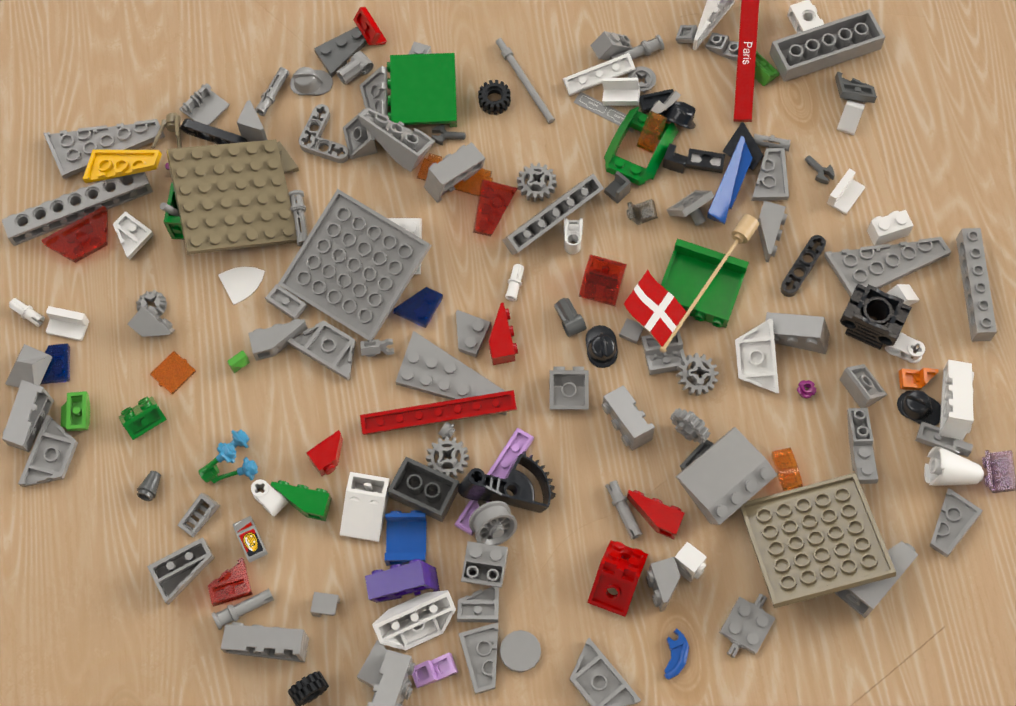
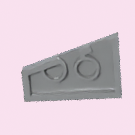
M948 488L930 547L948 557L982 514L983 510Z

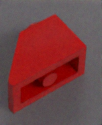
M339 430L306 452L309 460L321 476L331 474L336 469V466H338L343 442Z

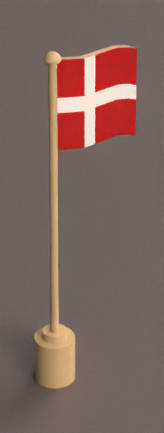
M749 214L742 216L732 231L734 243L687 312L677 299L653 278L649 270L645 272L623 305L627 312L653 336L660 345L662 353L667 351V346L738 243H747L759 226V222L755 217Z

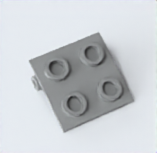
M206 83L205 85L202 84L201 88L197 92L195 91L194 95H191L190 99L186 103L184 102L179 110L194 121L210 125L230 104L211 91V86Z

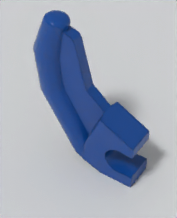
M677 628L674 634L678 636V640L674 641L670 637L666 640L671 652V659L664 670V676L668 680L679 675L686 665L689 652V644L684 634Z

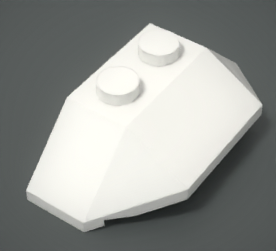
M448 590L427 592L388 609L372 626L380 644L408 650L443 634L456 608Z

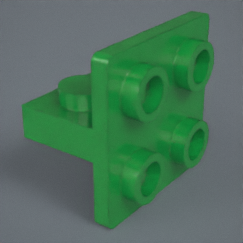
M148 396L138 401V405L133 408L128 407L124 409L119 416L121 424L125 427L132 440L167 420L152 396L150 398Z

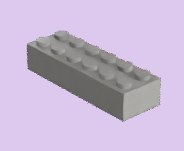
M869 9L773 41L769 54L785 82L880 50L884 43L885 35Z

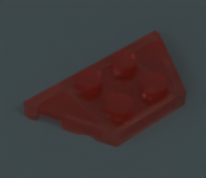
M103 206L41 241L46 247L76 263L108 245V210Z

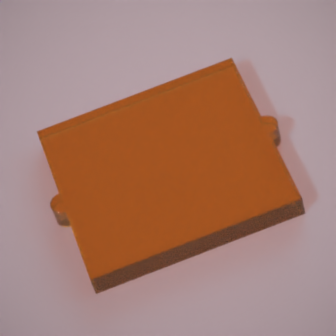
M173 351L150 375L159 382L160 387L163 386L173 395L196 370L187 363L186 359H183Z

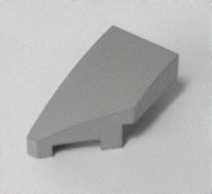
M677 91L672 92L664 103L659 100L656 101L649 113L653 116L661 113L676 102L681 95Z

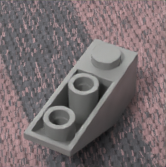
M764 200L758 219V231L765 260L769 263L770 257H775L778 246L774 244L776 240H780L783 231L779 229L780 224H785L787 214H784L786 206Z
M295 319L290 323L275 324L270 328H259L248 333L256 361L277 355L289 345L287 341L290 338L294 339L300 336L303 331L307 330L305 319Z

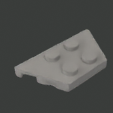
M323 320L316 324L315 327L303 331V334L294 339L290 338L287 341L290 346L346 380L350 379L356 343L354 338Z
M46 415L19 480L18 484L22 487L64 479L78 445V442L49 415Z
M588 638L572 672L570 681L589 705L629 706L641 702L637 694L593 641Z

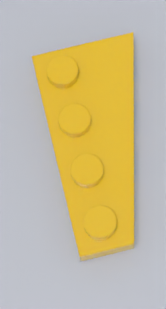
M92 150L83 181L91 183L156 170L162 154L159 150Z

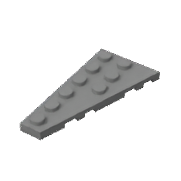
M413 331L396 379V385L450 400L504 392L503 389Z

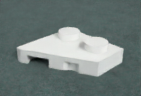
M126 211L113 223L120 243L129 260L154 235L149 228Z

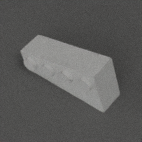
M232 622V625L225 624L221 650L224 653L305 663L309 637L303 629L264 627L261 625L244 626L242 623Z

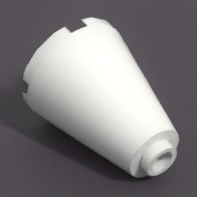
M935 446L928 453L927 457L930 458L929 464L925 463L924 477L926 483H930L929 485L978 484L984 477V470L981 465L949 450Z

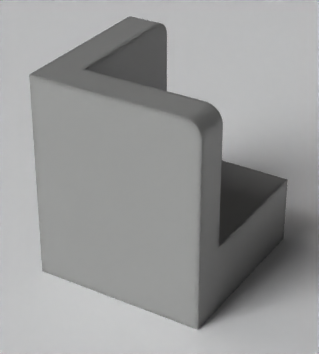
M314 592L310 611L312 616L321 617L322 614L334 616L337 603H340L339 596Z

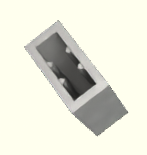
M378 640L357 675L360 682L372 688L378 683L379 671L387 649ZM409 678L406 682L409 683L406 696H402L401 703H403L404 699L408 700L413 691Z

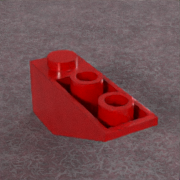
M504 302L500 304L489 338V350L493 365L514 362L515 354H518L517 344L512 342V337H514L513 326L508 324V320H510L509 309H505Z
M629 490L627 499L654 531L675 539L685 513L681 512L682 510L676 506L669 507L664 505L657 498L650 499L645 497L640 491Z

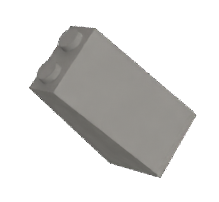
M901 541L887 550L896 570L895 577L838 591L835 594L866 618L919 555L910 544H905Z

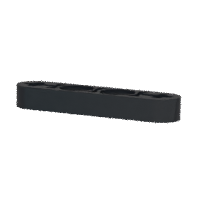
M184 119L180 127L188 135L216 144L248 142L240 135L191 119Z
M815 235L810 238L786 275L780 288L784 296L792 297L798 292L826 246V240L822 236ZM817 242H819L820 245L817 246V248L815 249V252H814V251L812 250V249H813V246H814V244H816ZM810 255L813 261L810 263L805 262L803 256ZM800 269L804 275L797 277L794 274V270ZM793 280L794 284L792 289L787 290V286H789L791 281Z

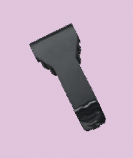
M523 451L514 460L505 479L491 474L487 475L481 469L474 468L458 486V492L463 498L474 501H503L510 506L538 513L545 511L550 505V500L556 495V493L552 492L555 486L550 485L553 479L547 478L549 472L543 471L545 465L540 467L538 465L539 460H532L533 455L527 457L526 451ZM518 464L528 469L539 482L543 503L534 501L535 492L533 485L526 475L515 470ZM506 490L511 491L513 496H510Z

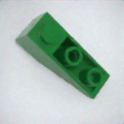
M281 480L278 483L271 482V487L282 494L288 503L305 517L326 521L332 500L328 491L320 488L311 490L309 487L301 484L292 486L288 482Z

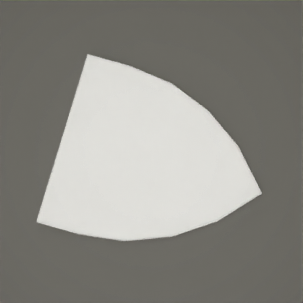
M237 267L227 270L218 276L234 305L249 297L258 288L265 271L255 267Z

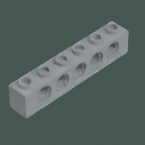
M594 174L588 176L502 241L512 255L520 252L604 189Z
M981 228L961 229L956 241L971 341H991L997 330Z

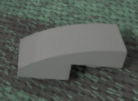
M712 33L706 48L722 57L734 61L738 60L739 42L730 41L727 35Z

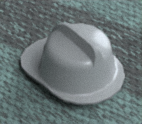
M310 67L299 68L293 74L290 81L292 91L298 95L325 94L332 88L333 84L332 77L327 72L313 70Z

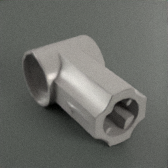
M358 51L351 57L350 62L336 71L343 84H348L360 74H368L373 69L374 64L362 51Z

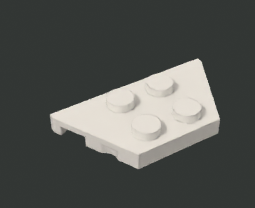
M768 319L735 340L738 378L779 393L773 319Z

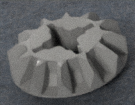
M636 67L635 71L628 74V78H638V80L639 78H645V83L639 82L640 91L644 93L647 90H652L656 83L655 73L647 67Z
M155 290L151 292L146 291L136 301L137 311L143 306L148 307L146 301H154L156 308L154 306L153 308L158 312V316H161L167 307L166 298L162 293Z

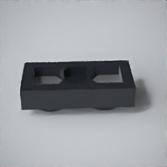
M689 148L686 168L722 173L725 154Z

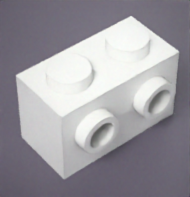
M906 210L894 211L888 216H878L872 219L867 232L875 246L909 236L914 225Z

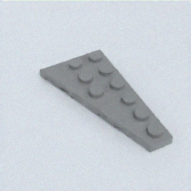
M157 119L137 121L134 124L128 125L121 123L112 127L104 125L79 128L77 131L71 132L63 130L55 134L47 132L44 133V136L63 179L86 170L92 150H135L153 142L159 131L160 124ZM163 132L159 139L165 137Z
M942 237L920 239L917 242L907 243L905 241L894 245L867 246L856 250L844 249L841 252L832 253V251L825 252L824 256L851 297L857 284L865 287L869 284L879 289L949 256L951 251Z

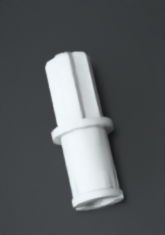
M516 264L513 266L505 295L509 301L517 300L519 287L522 286L523 265Z
M13 298L9 302V307L19 313L22 319L29 320L37 327L42 324L39 320L44 321L45 317L34 311L32 306L25 305L17 298Z

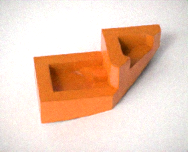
M902 368L899 370L900 389L920 390L939 372V369L922 368L921 370Z

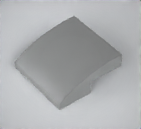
M679 330L667 346L665 353L660 351V345L652 335L641 336L650 375L677 371L676 368L682 365L680 361L686 359Z

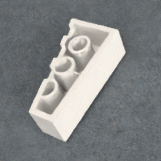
M948 360L943 369L939 436L963 440L965 435L971 431L974 421L972 387L974 372H972L971 363Z

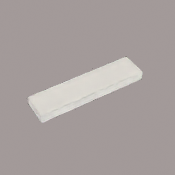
M627 53L565 77L563 82L568 95L571 96L602 84L603 78H617L635 71L636 68L630 54Z

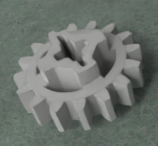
M531 163L530 168L524 166V172L520 171L519 177H517L518 190H521V195L526 194L527 200L532 197L534 202H536L537 198L543 201L544 196L550 198V193H554V187L557 186L556 174H553V169L547 170L546 164L543 167H540V163L537 166Z
M695 353L693 357L688 355L686 359L680 361L682 365L676 368L680 371L676 374V377L681 378L678 384L684 385L683 391L688 388L690 395L694 391L697 396L701 392L706 394L709 392L708 389L712 390L714 388L713 384L718 382L714 378V376L719 374V372L714 371L717 365H711L712 359L706 360L705 354L699 357L698 353ZM692 363L691 369L686 370L687 366ZM708 378L707 383L703 386L704 379Z
M679 408L670 417L672 424L676 425V431L681 433L687 440L691 441L693 439L694 442L698 441L701 444L708 439L710 435L709 429L704 426L705 422L697 417L695 413Z
M446 436L445 441L438 438V444L431 443L433 449H428L429 455L426 456V460L429 462L427 464L428 467L447 476L453 475L455 478H457V472L464 473L462 467H468L466 461L469 460V455L466 454L468 452L467 447L462 448V441L457 444L455 437L452 441H449L448 436ZM458 453L461 455L460 462L456 459ZM436 454H437L438 457H439V459L437 460V463H435V460H434Z

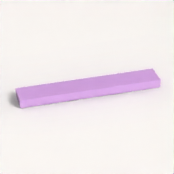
M517 428L487 475L491 474L505 479L514 460L523 451H527L534 437ZM474 500L468 502L455 522L457 528L471 536L474 532L470 529L469 519L472 513L479 508L478 501Z

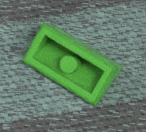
M756 51L755 79L762 86H765L778 77L780 73Z

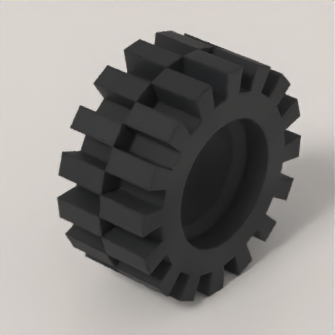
M489 80V84L485 82L484 87L481 85L478 91L480 108L483 107L484 112L488 110V114L494 112V115H497V111L501 114L503 109L506 111L508 109L507 106H510V89H508L507 84L504 85L503 81L499 84L498 80H495V83ZM497 93L501 95V99L490 101L488 96Z
M317 671L297 681L295 685L291 686L288 693L296 706H302L322 695L329 685L321 672Z

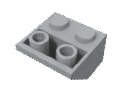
M468 541L461 582L502 588L508 558V547Z
M674 557L651 563L649 571H647L646 581L648 587L653 588V602L655 607L659 606L660 612L665 611L681 577Z

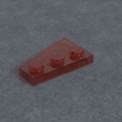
M483 179L480 185L473 233L491 237L518 188Z

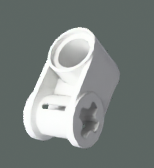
M564 218V248L569 254H577L581 249L583 218L579 220Z
M900 332L893 346L886 345L885 350L893 356L914 364L922 359L925 346L922 342Z
M259 479L251 485V492L254 498L273 517L287 505L288 501L266 481ZM257 489H264V492H258Z

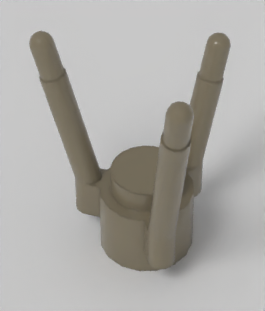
M169 113L166 115V119L162 120L159 131L151 146L152 149L158 143L165 127L168 131L175 132L177 147L181 148V117L178 114Z

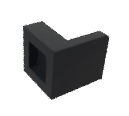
M669 144L662 167L683 174L688 157L675 153L676 145Z

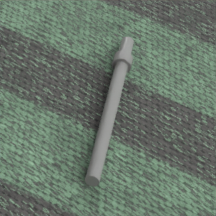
M502 38L497 39L496 44L502 51L501 55L505 60H508L547 122L552 123L555 119L513 57L514 53L509 47L507 48Z

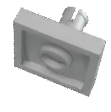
M695 190L668 208L667 212L670 216L686 217L690 214L696 226L700 225L706 219L699 207L713 199L714 195L712 191Z

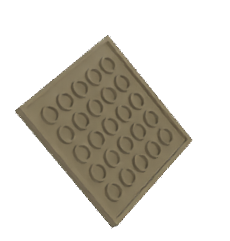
M276 139L167 149L166 153L187 255L297 242L293 211L290 210L291 202Z
M856 473L747 501L740 507L774 608L896 576V570Z

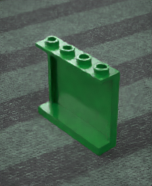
M455 53L390 55V62H387V72L390 73V78L387 79V87L391 89V95H388V106H391V112H388L389 120L395 123L400 121L404 125L450 123V127H457Z
M677 238L661 286L671 293L687 312L726 254ZM729 256L689 316H692L697 321L709 322L715 327L726 328L749 262Z

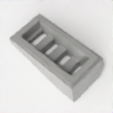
M201 493L178 526L194 537L216 512L220 504L208 495ZM206 502L210 507L206 508L203 503ZM200 508L205 514L202 515L197 510ZM193 514L200 519L199 522L192 518ZM190 521L192 524H194V529L191 528L188 524H186V522Z

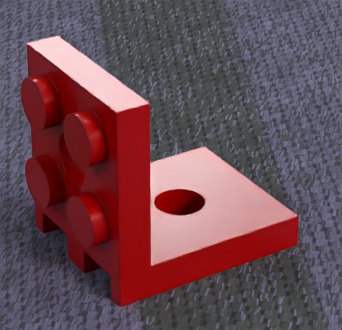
M610 540L600 562L587 603L626 617L648 554L640 549H633L621 542ZM608 588L616 589L618 594H610Z

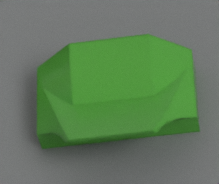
M87 391L67 393V401L61 407V427L66 428L67 431L88 430L90 425L89 394Z

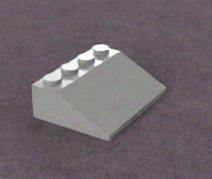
M733 427L681 471L676 478L708 522L720 525L778 474L767 459L736 427Z

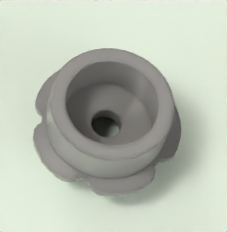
M448 421L444 424L438 433L442 436V440L446 436L449 439L456 431L453 428L454 424H450Z

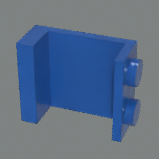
M413 510L410 513L391 511L385 514L387 528L384 561L386 566L409 564L410 560L420 559L426 563V513Z

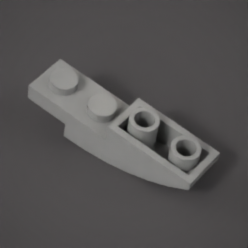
M848 408V435L853 471H855L860 484H875L878 482V474L872 447L873 435L868 408Z

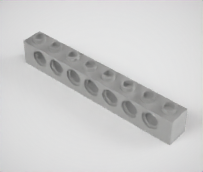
M145 172L101 180L88 187L79 188L70 194H64L57 199L46 201L39 206L28 208L21 213L10 215L2 219V223L8 239L13 246H16L153 191Z

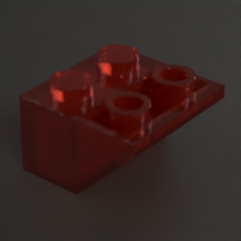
M590 254L579 297L616 306L626 274L627 264Z

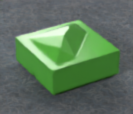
M240 351L227 361L234 373L250 363L244 351Z

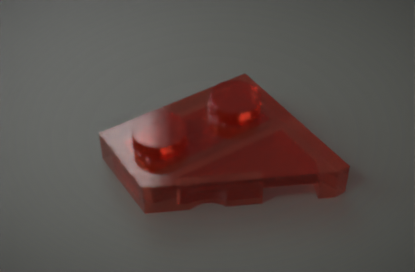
M243 557L237 560L238 563L233 568L224 571L218 579H215L208 585L213 607L253 595Z

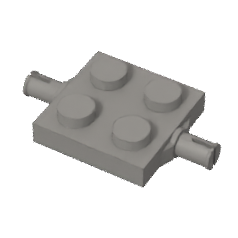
M759 594L755 603H750L739 597L719 633L727 637L732 643L727 652V655L735 658L739 648L756 654L772 626L775 617L762 609L767 599L766 596L763 597V594Z

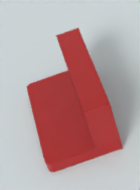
M360 7L353 20L369 46L386 44V38L367 8Z

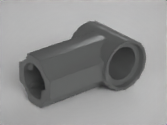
M569 298L560 299L554 304V308L562 320V326L568 337L587 329L584 319L580 314H577Z

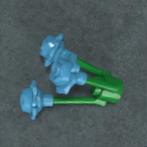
M232 430L233 440L228 444L220 442L217 448L219 454L216 458L199 469V474L206 483L209 481L216 483L231 476L244 474L251 481L254 479V475L258 473V466L254 460L249 461L247 457L243 459L242 467L237 468L236 471L218 476L220 471L216 465L217 463H221L224 460L227 463H234L237 452L235 448L237 446L249 447L247 442L250 439L243 430Z

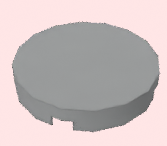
M523 630L513 631L508 634L500 647L501 659L504 665L511 671L519 673L534 668L539 662L541 655L540 643L537 638L530 632Z

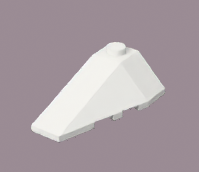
M707 0L694 38L693 50L700 46L735 3V0Z

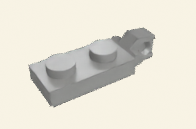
M921 422L915 441L931 447H942L957 455L960 454L967 457L970 455L973 447L972 444L959 439L939 436L940 427Z

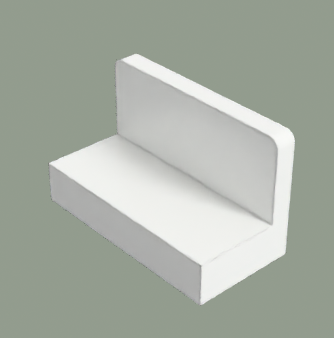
M638 78L602 79L604 89L603 106L639 105L640 86Z
M850 168L830 194L827 202L828 205L843 214L848 213L865 189V186L853 180L856 172Z
M48 306L46 314L50 321L46 333L82 341L89 323L86 315Z

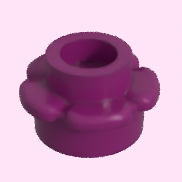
M803 380L798 384L797 392L802 398H811L812 395H815L816 387H814L815 384L812 381Z

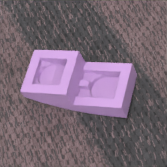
M446 653L431 661L427 660L416 665L412 676L416 688H420L458 673L452 653Z

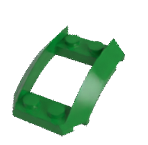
M639 107L631 109L619 126L604 156L606 172L615 175L619 171L631 183L638 186L645 184L649 179L653 180L669 144H672L675 136L678 135L679 131L675 123L671 122L668 124L639 112ZM630 127L660 140L647 168H643L615 155Z

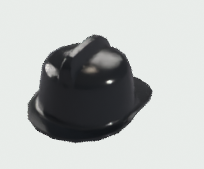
M674 102L667 110L655 115L662 120L676 123L688 129L696 127V124L693 122L696 109L685 102Z
M598 325L592 327L586 334L588 359L596 367H610L615 363L618 354L616 336L606 326Z
M910 390L902 393L898 398V410L906 418L918 424H921V422L934 426L939 424L941 405L925 392Z

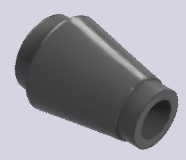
M150 471L137 488V496L145 501H151L152 498H155L161 474L156 471Z

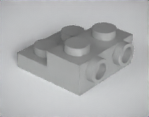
M553 367V370H549L550 409H589V370H584V367H573V370H565V367Z

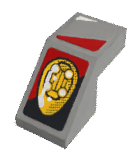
M251 516L233 524L249 563L268 554Z

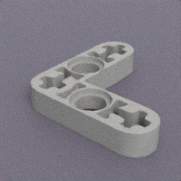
M317 105L313 109L299 138L300 148L304 152L337 163H344L349 159L347 147L321 138L330 119V112L326 105ZM325 111V114H322L319 120V113ZM313 125H318L319 129L317 131H311L310 127ZM309 136H311V137H310V142H311V144L308 143L307 145H305L304 142L307 143L308 140H309ZM322 145L329 147L325 152L319 150Z

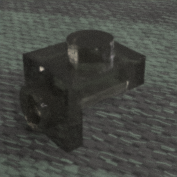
M652 199L636 205L632 202L627 203V216L637 225L658 218L655 202Z

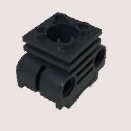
M857 284L840 323L847 328L846 335L880 350L883 344L887 346L895 344L912 307L903 304V299L887 294L868 284L865 287Z

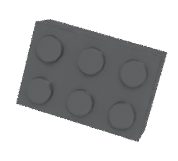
M405 457L388 489L389 498L412 509L422 511L427 516L443 522L458 493L460 483L450 476Z

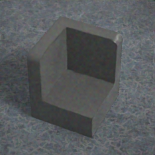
M617 171L614 181L604 189V193L618 204L630 193L631 181Z

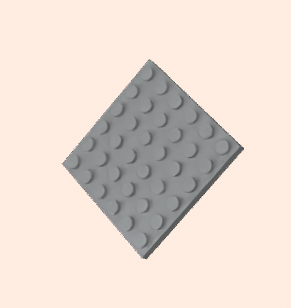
M337 189L278 285L371 341L377 335L432 245Z

